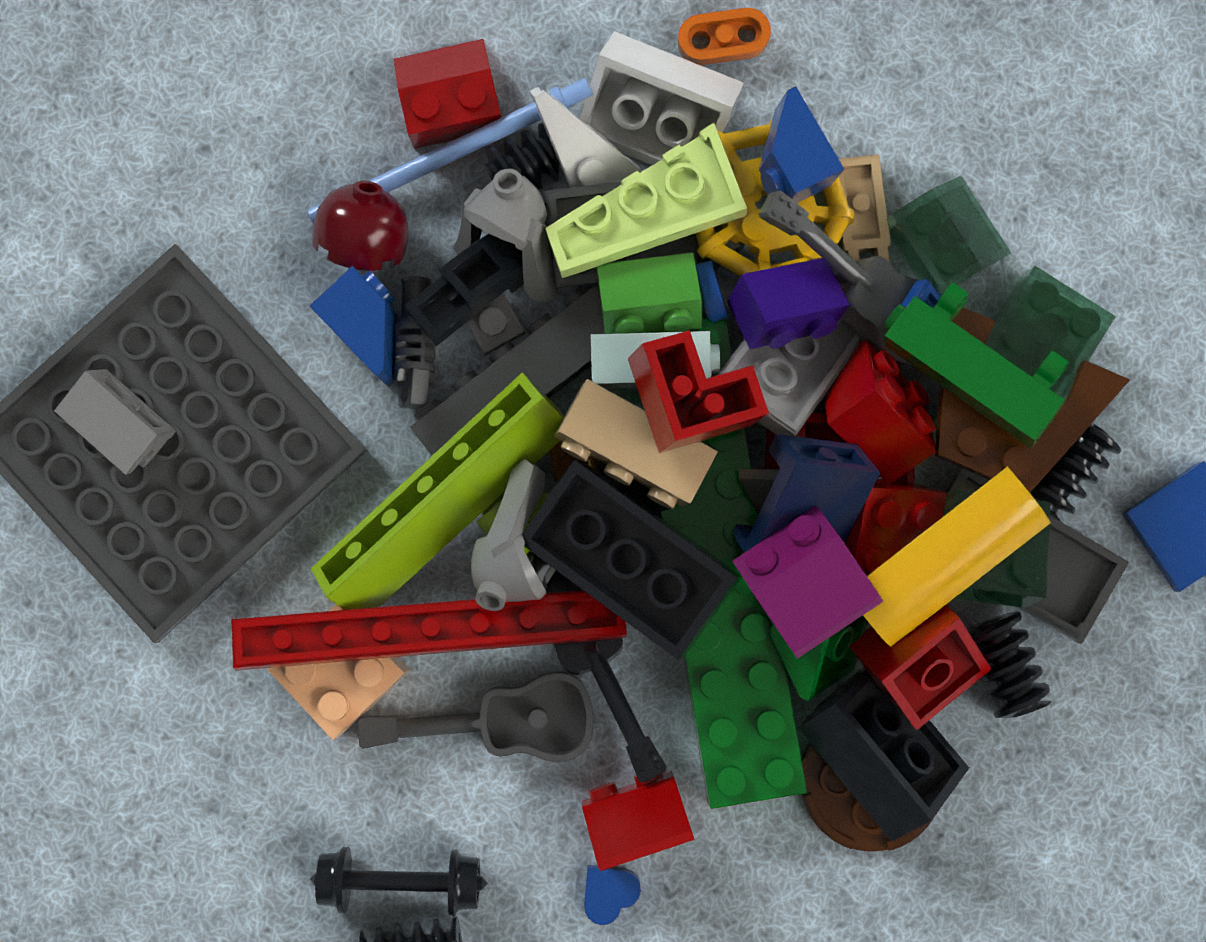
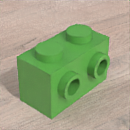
M694 253L611 262L597 267L605 334L685 332L690 329L702 328V299Z

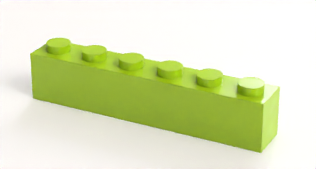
M522 372L310 568L326 598L343 610L382 606L397 590L505 492L511 470L523 459L535 464L560 441L554 435L562 423L564 415Z

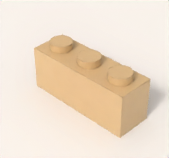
M588 379L581 386L554 437L563 441L560 448L567 454L584 462L587 461L589 456L606 465L603 471L606 475L628 486L634 480L650 489L647 497L669 509H673L675 504L683 507L692 502L718 451L700 441L659 453L645 411Z

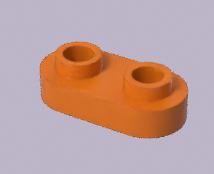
M739 8L697 14L686 19L681 25L678 34V49L684 59L698 65L751 59L757 57L766 49L771 35V26L767 17L761 11L754 8ZM741 30H750L754 34L755 39L751 42H743L739 39L738 33ZM697 36H703L707 38L709 45L704 49H698L693 45L692 40Z

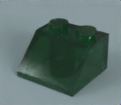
M962 176L930 189L893 212L887 219L890 238L916 279H928L941 296L952 282L960 286L1011 254V251Z

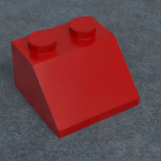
M484 39L394 59L398 93L407 133L414 149L455 140L501 118Z
M947 605L943 606L892 647L881 638L873 627L867 629L860 638L849 646L869 675L916 731L991 670L961 619Z
M672 771L662 773L644 783L639 782L637 776L634 775L636 783L617 789L615 782H611L588 791L590 798L582 801V810L599 871L695 840Z

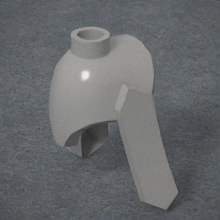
M503 169L494 176V179L482 190L476 188L464 202L460 231L453 250L457 255L464 251L470 244L472 245L480 239L482 230L513 243L517 249L522 250L524 290L531 300L535 302H550L557 299L558 288L556 285L555 269L545 230L546 225H544L547 210L541 193L518 171Z
M523 459L511 470L502 502L489 533L477 539L473 548L471 573L473 586L478 590L475 600L479 606L486 610H501L505 602L542 599L547 593V583L556 571L535 554L529 560L524 552L525 543L522 532L545 487V472L526 459Z

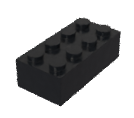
M578 460L572 462L522 533L525 543L524 547L677 660L686 656L742 578V575L593 467L586 462Z

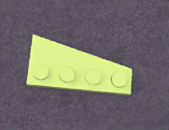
M713 123L701 130L697 138L682 147L677 145L663 154L662 159L641 173L637 170L621 180V185L602 197L597 195L546 227L545 230L561 277L565 278L747 216V206Z

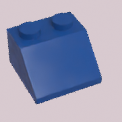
M351 266L310 307L383 383L390 387L394 383V324L398 316L389 305L395 298L370 270L361 276Z

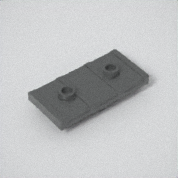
M960 467L945 492L947 496L943 516L989 480ZM1045 513L1051 523L975 583L1066 635L1076 643L1082 644L1129 562Z

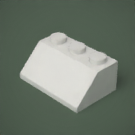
M614 31L598 56L590 82L593 95L585 99L580 120L602 135L622 154L653 165L662 159L663 154L677 145L682 147L699 136L701 130L713 123L717 131L725 133L744 83Z

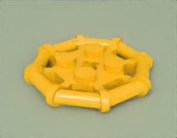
M772 119L769 124L728 133L717 131L747 206V216L722 224L723 229L716 234L713 227L695 233L699 244L697 253L702 259L708 257L740 277L745 273L822 258L799 236H790L760 218L759 212L761 209L758 210L755 204L761 200L762 196H768L762 186L761 173L759 171L762 157L741 161L735 152L736 150L763 144L765 148ZM839 176L830 187L823 190L828 206H817L814 195L797 203L809 213L807 218L810 221L826 225L823 232L837 245L847 226L854 223L855 214L854 210L848 206ZM731 240L736 244L740 241L749 246L750 249L748 251L755 254L754 261L727 247L726 244ZM791 250L796 257L794 260L771 265L770 255Z

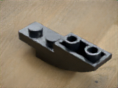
M548 212L544 223L546 227L549 226ZM488 233L439 269L441 277L404 305V307L425 334L438 346L507 289L513 293L524 284L522 250L517 249L515 244ZM549 243L551 258L553 261V253Z

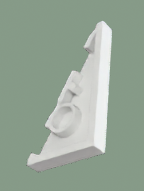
M539 87L530 91L570 188L621 182V180L637 170L639 173L643 171L629 157L619 152L602 135L571 113L554 96L549 95L544 90L541 91Z

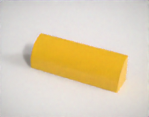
M1007 466L867 576L883 602L863 616L881 638L892 647L1051 523L1049 518Z

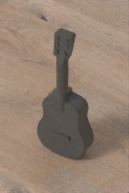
M782 191L769 193L759 212L760 218L790 236H799L838 272L835 274V277L850 304L841 319L856 330L862 342L867 339L878 352L883 349L886 350L895 359L898 366L908 365L907 361L885 347V334L888 331L883 326L892 311L899 304H902L914 282L919 280L899 274L881 256L854 261L807 218L809 213Z
M549 672L518 687L500 686L489 689L481 701L480 713L397 719V716L361 717L357 721L359 746L364 749L399 741V738L481 732L485 748L494 756L502 757L516 753H525L545 761L566 762L582 755L588 748L593 733V710L588 691L580 679L566 672Z

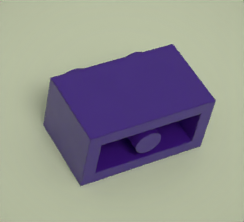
M823 258L742 274L727 300V304L749 349L768 345L771 348H778L790 343L794 339L811 336L813 339L825 337L837 328L838 321L850 305L829 264Z

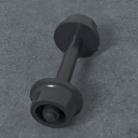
M342 847L339 853L320 854L316 872L310 878L315 885L316 903L318 905L336 907L339 913H346L351 890L448 892L449 916H455L459 910L477 909L480 891L488 884L484 877L480 876V858L462 856L457 849H452L449 872L352 870L350 847Z

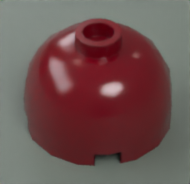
M363 180L331 191L318 207L313 223L312 245L316 251H318L319 244L322 248L328 251L327 260L334 264L347 268L353 266L356 270L378 271L382 269V263L395 259L394 266L400 264L406 254L408 221L403 206L377 183Z

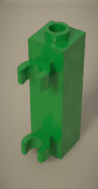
M953 282L944 291L934 308L914 296L907 307L899 304L889 315L883 326L888 331L885 334V347L1031 449L1062 409L1065 399L1050 389L1066 370L1069 361L1052 350L1033 377L952 322L967 303L968 299L966 297L969 295L967 291Z

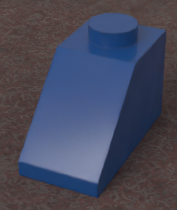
M795 86L787 90L774 110L759 171L761 173L762 186L767 194L782 191L798 203L830 187L843 172L844 167Z

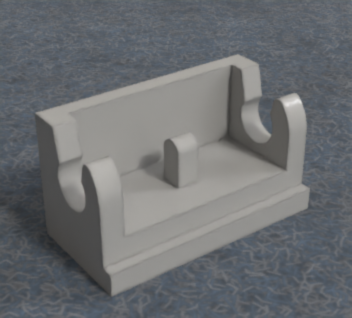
M107 369L85 371L54 410L124 474H130L138 465L145 467L176 432Z

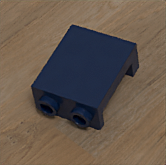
M775 434L768 452L780 469L754 525L736 524L732 532L734 538L745 553L817 505L845 544L880 474L879 470L856 444Z

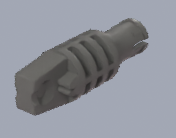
M407 276L401 278V318H398L394 324L393 382H398L399 407L419 409L425 406L428 398V387L434 385V347L436 345L407 313L404 305L431 285L432 280L427 277Z

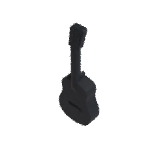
M557 570L548 581L546 588L547 593L583 590ZM623 639L553 644L562 667L568 673L579 675L592 671L627 742L626 750L638 781L644 783L666 772V764L649 736L645 737L609 664L622 651Z

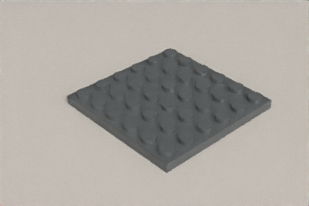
M176 244L169 248L0 402V475L153 643H159L368 451ZM107 369L176 431L145 467L138 465L130 474H124L54 412L63 398L87 370Z

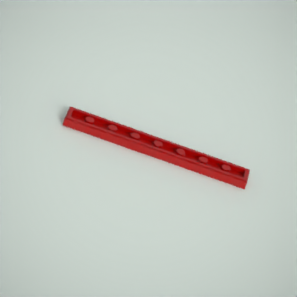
M584 590L546 593L540 600L505 602L504 607L498 611L486 610L479 606L475 599L231 619L233 668L235 671L627 637L626 621Z

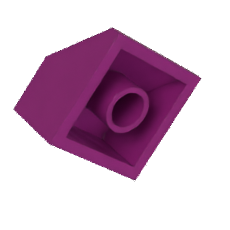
M817 505L732 561L797 659L883 602L868 577Z

